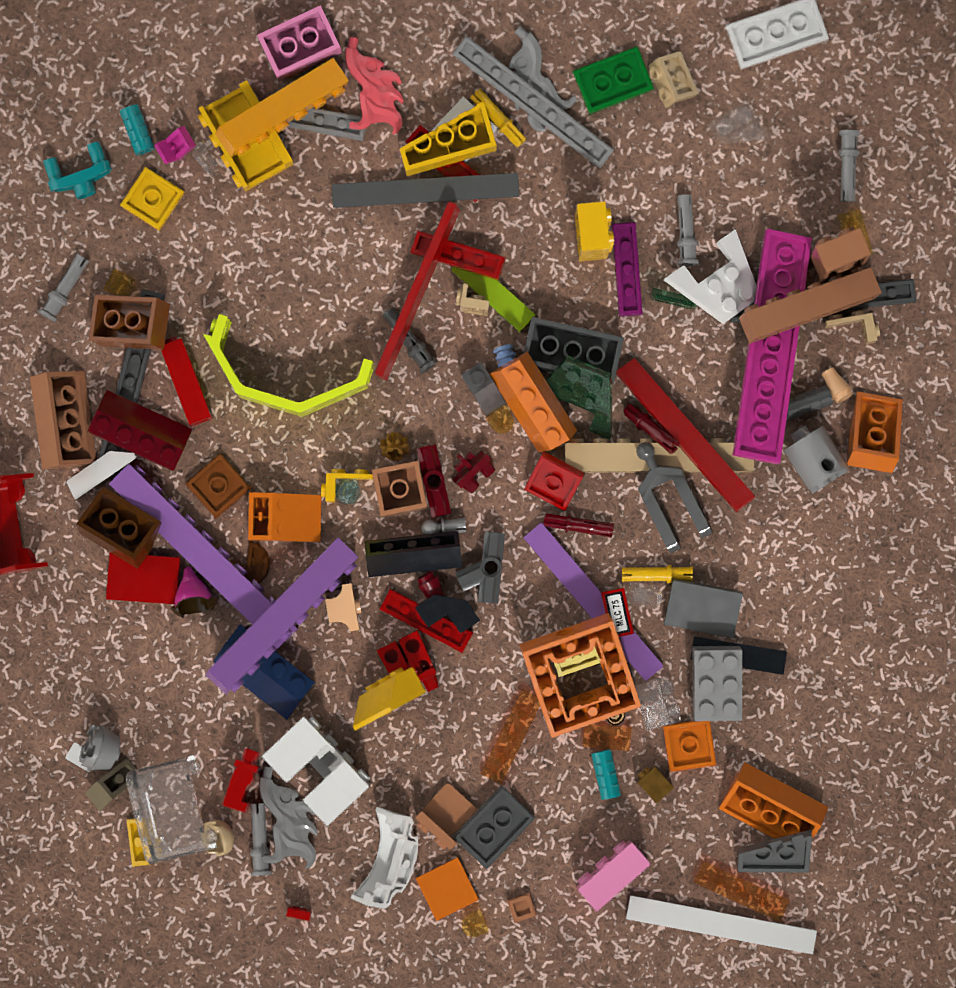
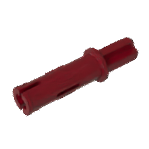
M628 404L624 408V415L636 425V429L644 431L669 454L677 451L680 442L651 420L649 414H644L633 404Z
M547 513L543 520L545 527L564 529L566 533L574 531L612 538L614 523L571 517L570 514L560 516Z

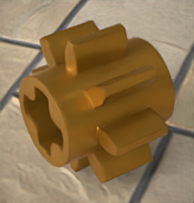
M399 432L387 433L386 439L380 440L381 455H386L391 461L402 460L403 453H409L408 438L403 437Z

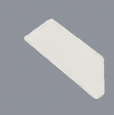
M109 451L67 480V485L74 499H78L136 458L135 454Z

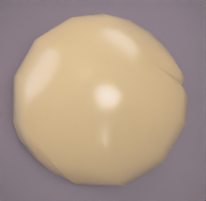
M213 820L203 824L201 838L206 851L209 854H216V856L228 854L234 845V833L230 825L223 820Z

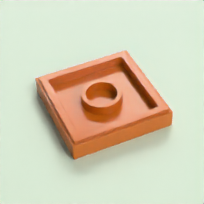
M688 721L662 725L669 772L716 766L710 721Z
M458 857L415 878L436 921L479 900Z

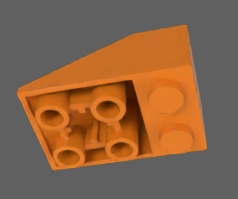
M249 492L248 540L321 542V495Z

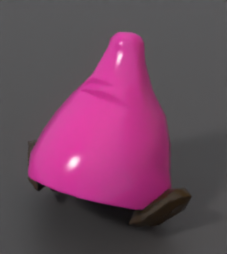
M186 567L182 582L176 593L175 606H172L170 609L181 618H184L186 614L201 613L208 609L212 611L218 602V595L212 596L205 583L196 576L193 568Z

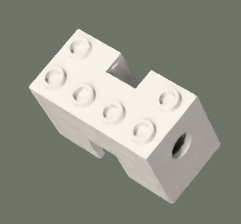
M305 716L262 757L285 782L290 781L308 763L319 772L324 780L303 801L328 826L371 785L368 782L371 778L362 768L357 770L352 765L354 760L346 751L341 753L336 748L338 743L330 734L325 736L319 730L322 726L313 716L310 718Z

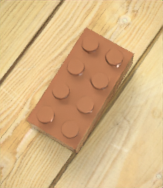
M853 227L842 230L837 238L832 239L831 236L817 241L818 243L814 247L810 260L819 281L824 283L833 276L843 275L853 269L863 267L871 256V252L861 229L854 230Z

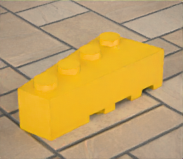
M484 101L478 103L472 109L459 114L458 117L451 121L443 123L428 134H424L401 147L400 155L406 176L497 151L496 141Z

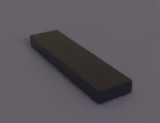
M693 636L692 646H740L742 649V668L784 675L786 651Z

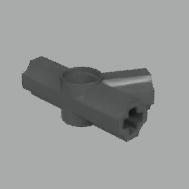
M485 531L482 561L455 573L463 591L479 585L478 602L494 604L499 602L505 533ZM495 561L497 563L498 571L495 574L491 575L486 572L485 565L487 562Z

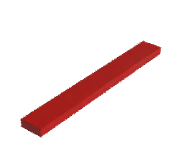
M449 202L446 205L374 372L382 380L387 381L459 215L460 209L454 203Z
M635 358L616 371L619 379L659 425L680 442L679 448L736 513L755 499V495Z

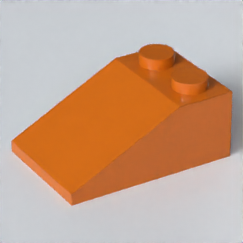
M863 392L856 393L847 447L846 462L848 466L893 473L900 456L902 399Z

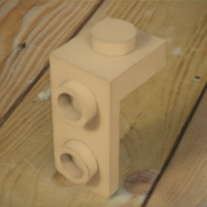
M865 310L852 312L851 317L843 318L842 314L828 317L829 321L824 323V328L861 322L865 345L875 343L877 337L880 336L879 325L874 323L873 314H866Z

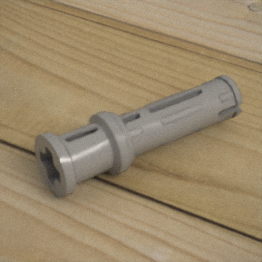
M840 130L841 150H839V155L842 158L840 201L855 202L856 158L860 155V151L857 150L860 131Z
M678 195L680 239L677 242V247L680 248L678 266L699 265V260L696 258L698 241L694 238L692 195Z
M79 254L75 255L74 260L56 289L48 293V300L43 308L37 311L39 314L56 323V317L61 308L67 305V296L89 263L87 259Z
M264 803L258 804V814L257 804H250L253 849L250 852V856L253 859L251 876L272 875L269 863L261 861L263 856L271 855L270 848L267 849Z

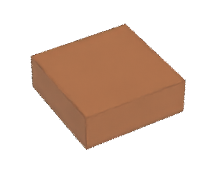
M530 893L507 900L514 923L537 916Z

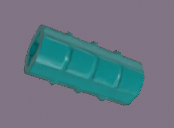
M135 104L121 109L119 112L123 120L122 123H124L135 155L139 156L153 151L155 147L151 139L152 137H150L147 129L148 126H146L139 105Z
M611 749L591 753L601 800L621 796Z

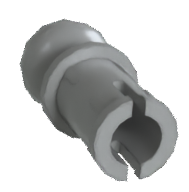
M465 517L449 520L441 518L442 523L429 519L421 526L423 534L450 531L466 533Z

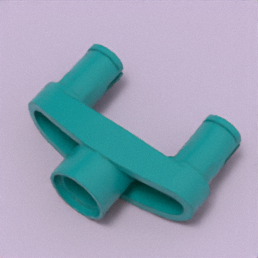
M99 141L87 145L93 165L90 168L68 176H62L56 157L43 161L49 179L47 183L51 192L74 190L77 199H84L96 194L93 182L103 178L112 171L110 162L106 160Z

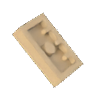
M681 51L659 57L648 66L650 76L655 82L659 97L663 101L665 108L699 94Z
M467 283L463 284V289L458 288L456 305L460 306V312L488 316L489 301L485 300L486 297L471 295V298H467Z

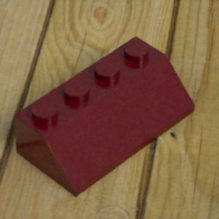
M106 390L87 430V433L130 453H134L172 472L175 470L192 432L191 428L109 390Z

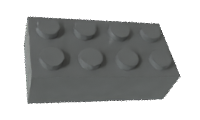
M532 317L524 353L528 351L539 370L613 386L624 337Z

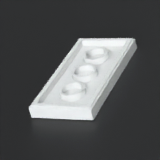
M798 0L725 26L740 70L829 39L815 0Z

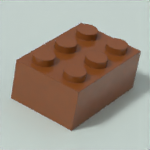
M95 295L88 341L102 347L164 350L170 304L155 297Z

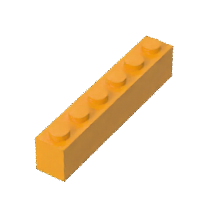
M334 58L219 126L215 135L230 157L236 154L241 156L251 149L250 146L256 142L261 144L269 139L270 133L275 130L279 133L289 126V122L293 119L299 121L308 114V110L313 107L317 110L327 103L326 99L331 96L337 98L346 91L345 87L349 80Z

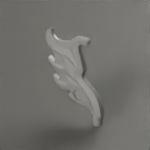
M520 26L515 31V34L523 40V45L512 58L509 69H515V74L562 110L569 109L577 101V98L573 96L568 101L562 100L549 78L541 75V48L532 33H528ZM515 104L516 110L519 111L520 107ZM528 114L530 126L536 131L545 132L546 129L542 127L541 123Z
M264 767L262 777L259 779L260 796L264 805L275 816L276 823L272 827L275 852L272 856H263L261 861L263 863L276 864L284 857L300 856L306 860L305 868L307 869L313 865L316 859V852L309 842L308 833L312 832L315 836L318 833L315 825L307 818L306 813L316 814L304 801H295V798L299 795L296 791L274 784L273 780H271L273 768Z

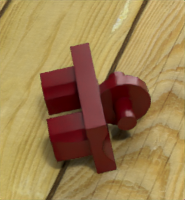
M482 450L476 456L472 452H469L465 457L458 453L455 457L460 462L454 467L458 474L451 480L458 487L464 488L472 494L480 485L473 477L480 471L487 478L495 471L494 466L490 462L491 458Z

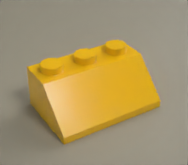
M401 667L365 687L367 692L358 698L353 728L356 731L426 693L413 667L406 671H403Z

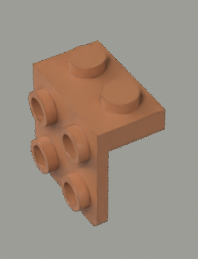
M445 784L415 817L418 820L416 825L426 834L430 831L436 837L433 841L443 850L446 847L451 850L457 844L452 835L474 814L477 808L451 784Z

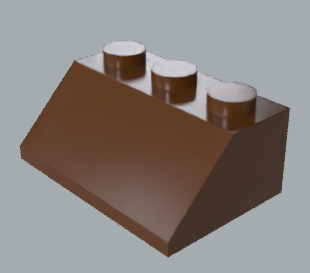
M102 487L80 517L76 526L81 535L138 569L151 551L162 523L130 502Z

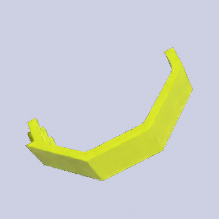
M219 314L217 319H213L210 327L212 336L203 334L233 389L240 398L300 417H304L367 389L374 370L373 361L363 359L359 375L354 381L306 401L295 402L241 384L224 354V346L232 324L228 316Z

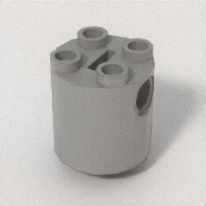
M805 425L790 435L794 444L783 452L808 491L810 490L812 494L849 471L847 462L823 426L810 433Z

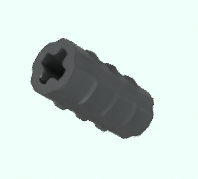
M827 385L789 398L787 419L791 420L808 413L811 414L813 411L822 410V408L833 405V399Z

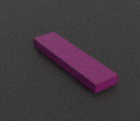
M636 222L612 224V231L614 237L619 317L642 316Z

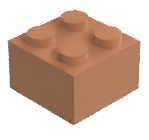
M418 461L372 470L382 518L428 509Z

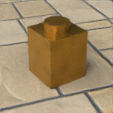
M648 766L645 767L637 775L640 778L637 784L656 804L674 789L654 766L651 769Z

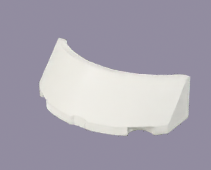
M376 807L375 811L380 825V842L377 857L369 875L351 895V899L367 906L386 909L391 905V899L395 894L403 892L413 874L418 854V836L414 835L412 828L414 822L410 816Z

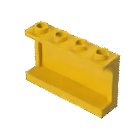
M247 80L239 84L240 88L206 107H198L201 114L197 116L204 128L207 126L212 132L209 135L210 140L215 148L220 146L224 153L220 156L226 168L232 167L235 174L231 177L237 187H243L245 192L294 165L276 130L269 134L270 138L261 144L256 142L250 146L251 149L241 156L236 154L233 157H230L215 135L219 126L259 103Z

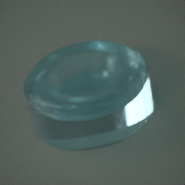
M344 480L336 487V497L341 503L353 504L360 496V488L354 481Z

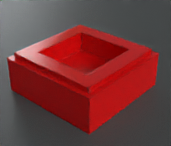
M291 905L286 913V917L310 921L312 915L310 909Z

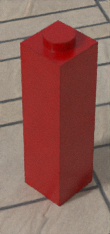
M177 337L166 339L164 350H161L189 425L193 427L213 419L184 340L182 338L177 339Z

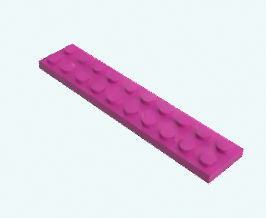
M772 229L765 230L754 304H758V307L766 305L765 302L771 298H786L787 293L800 289V292L805 291L812 238ZM800 326L751 344L748 343L732 456L777 465L781 462Z

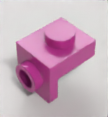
M182 126L177 128L167 139L157 142L154 146L163 162L168 164L181 160L196 144L186 127Z

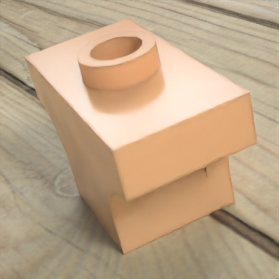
M352 583L343 584L342 591L337 597L325 600L329 623L342 622L348 626L350 632L358 631L360 627L357 614L362 613L360 600H355Z

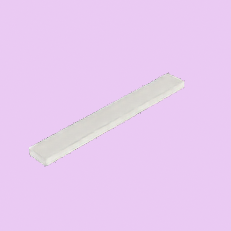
M630 895L626 919L808 954H813L817 930L633 895Z

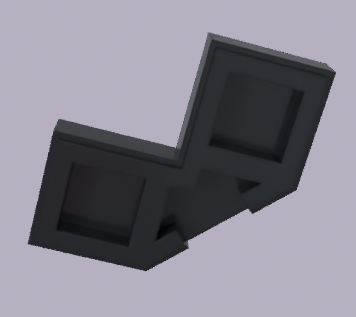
M433 594L414 607L427 627H430L447 614L460 633L480 621L467 600Z

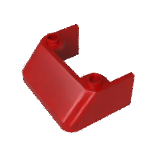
M34 473L0 476V576L48 566V562L36 563L35 554L31 549L22 547L16 502L21 501L25 494V486L22 481L34 478Z

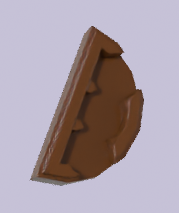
M249 541L245 568L247 574L245 577L250 582L255 579L260 584L268 574L270 568L269 557L265 549L259 544Z

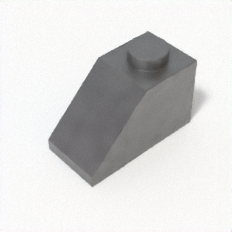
M482 363L461 375L486 416L506 405L505 400Z

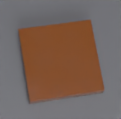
M221 453L185 483L215 519L252 489Z

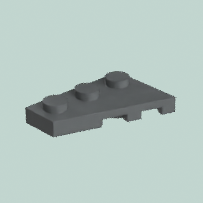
M811 830L739 847L738 872L809 873L812 843Z

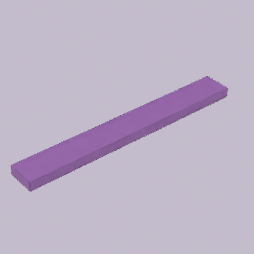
M540 523L524 537V540L591 618L605 614L601 592L546 527ZM635 632L631 635L618 637L625 658L645 681L663 667L662 663Z

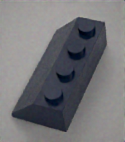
M240 624L214 659V663L248 630L245 626ZM274 651L268 659L263 656L258 661L260 667L251 676L247 673L241 680L244 682L242 684L244 687L287 720L316 682L277 651Z

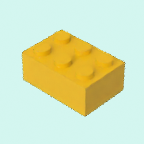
M606 201L577 204L575 225L579 262L607 259L608 254L612 252L614 245L613 231H608L611 225L610 222H612L611 208H606Z

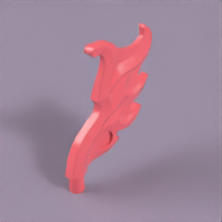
M350 37L348 47L345 48V61L350 74L362 86L363 90L359 93L362 119L359 122H350L349 128L363 130L368 128L370 124L384 122L393 127L392 134L394 135L402 127V117L396 110L394 101L398 100L401 104L404 101L400 92L392 85V82L395 81L401 84V79L393 71L381 70L384 66L382 61L358 53V39Z

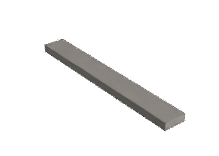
M468 36L463 39L452 55L599 169L614 151V149Z

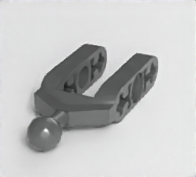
M648 442L639 444L636 454L639 459L645 460L649 471L639 485L638 491L670 554L682 548L652 488L671 479L702 539L713 534V530L681 467L657 465L653 457L655 454L653 445Z

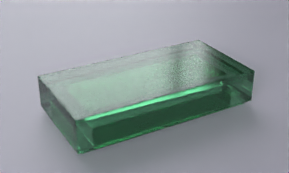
M657 288L652 289L650 299L653 301L691 310L697 308L694 302L682 294Z

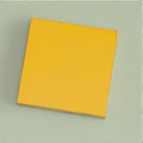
M145 166L120 206L160 231L185 192Z

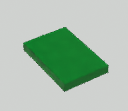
M638 46L572 71L589 115L654 90Z

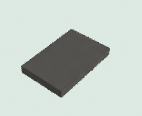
M673 578L664 625L734 638L743 591Z
M501 785L452 837L487 869L533 822L535 817Z

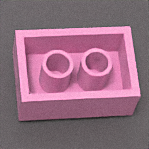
M321 5L257 35L278 82L342 53Z
M622 840L613 848L615 852L609 858L606 856L602 857L595 864L597 869L591 874L588 871L585 872L577 880L579 883L576 886L577 890L596 912L651 865L630 840L627 842Z

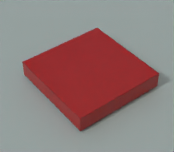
M543 451L524 490L566 511L585 473Z

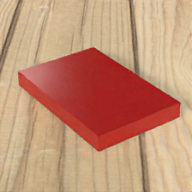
M109 553L106 600L175 605V597L179 586L181 558L147 555L137 569L116 555Z

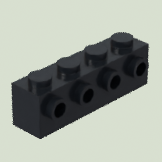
M458 531L365 541L368 577L462 567Z

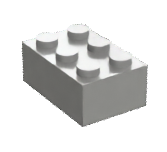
M692 646V713L694 721H742V649L740 646Z

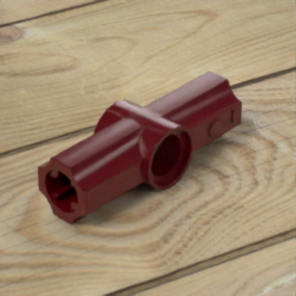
M437 445L416 449L431 517L435 518L452 514ZM437 475L441 479L438 487L432 488L428 485L427 480L430 476Z

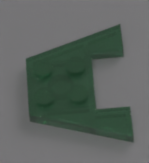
M568 356L545 380L557 398L595 413L588 431L610 440L612 436V374Z

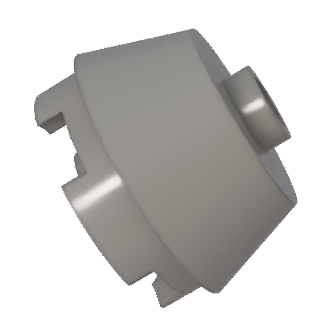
M91 725L86 733L90 736L87 738L85 746L82 745L79 762L82 763L81 766L87 767L89 771L109 770L119 758L121 751L119 747L120 737L104 725L100 727Z

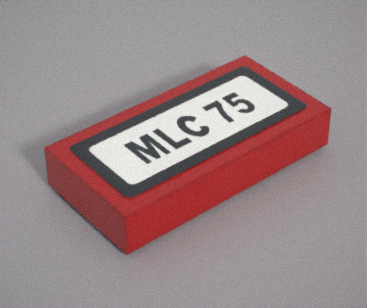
M624 588L601 592L605 614L609 613L618 637L634 634Z

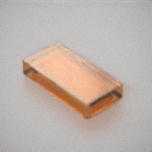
M590 724L584 727L582 747L630 751L632 728Z

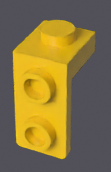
M331 469V473H326V483L321 484V497H325L326 503H336V479L373 480V475L369 474V470L363 469L355 470V474L345 473V469Z

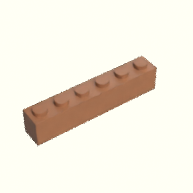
M862 267L851 270L848 276L842 277L839 274L829 278L828 283L821 284V282H816L809 285L806 291L800 292V289L787 293L786 298L779 299V297H774L765 302L766 305L758 307V304H754L745 308V313L739 317L749 344L875 299L882 292L872 268L863 270Z

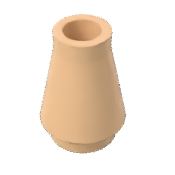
M834 367L822 373L832 399L837 404L852 396V387L836 372Z

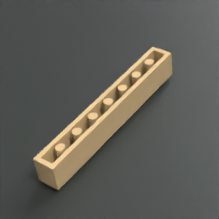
M723 438L710 439L709 444L734 472L754 471V460L732 456L734 443H725ZM570 439V443H565V463L584 473H648L649 468L645 460L639 459L636 454L638 445L644 442L653 445L655 449L653 457L657 465L681 467L683 473H701L679 447H677L678 449L675 453L669 454L658 443H654L653 439H640V443H631V439H617V443H607V439H593V443H584V439Z

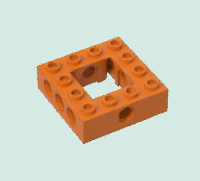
M609 613L519 644L551 738L641 707L613 620ZM595 647L607 685L564 700L550 660L557 664L566 662L565 659L582 653L586 655L592 652Z

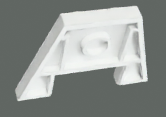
M736 229L716 243L729 262L699 284L684 265L664 279L665 282L722 324L755 302L757 286Z

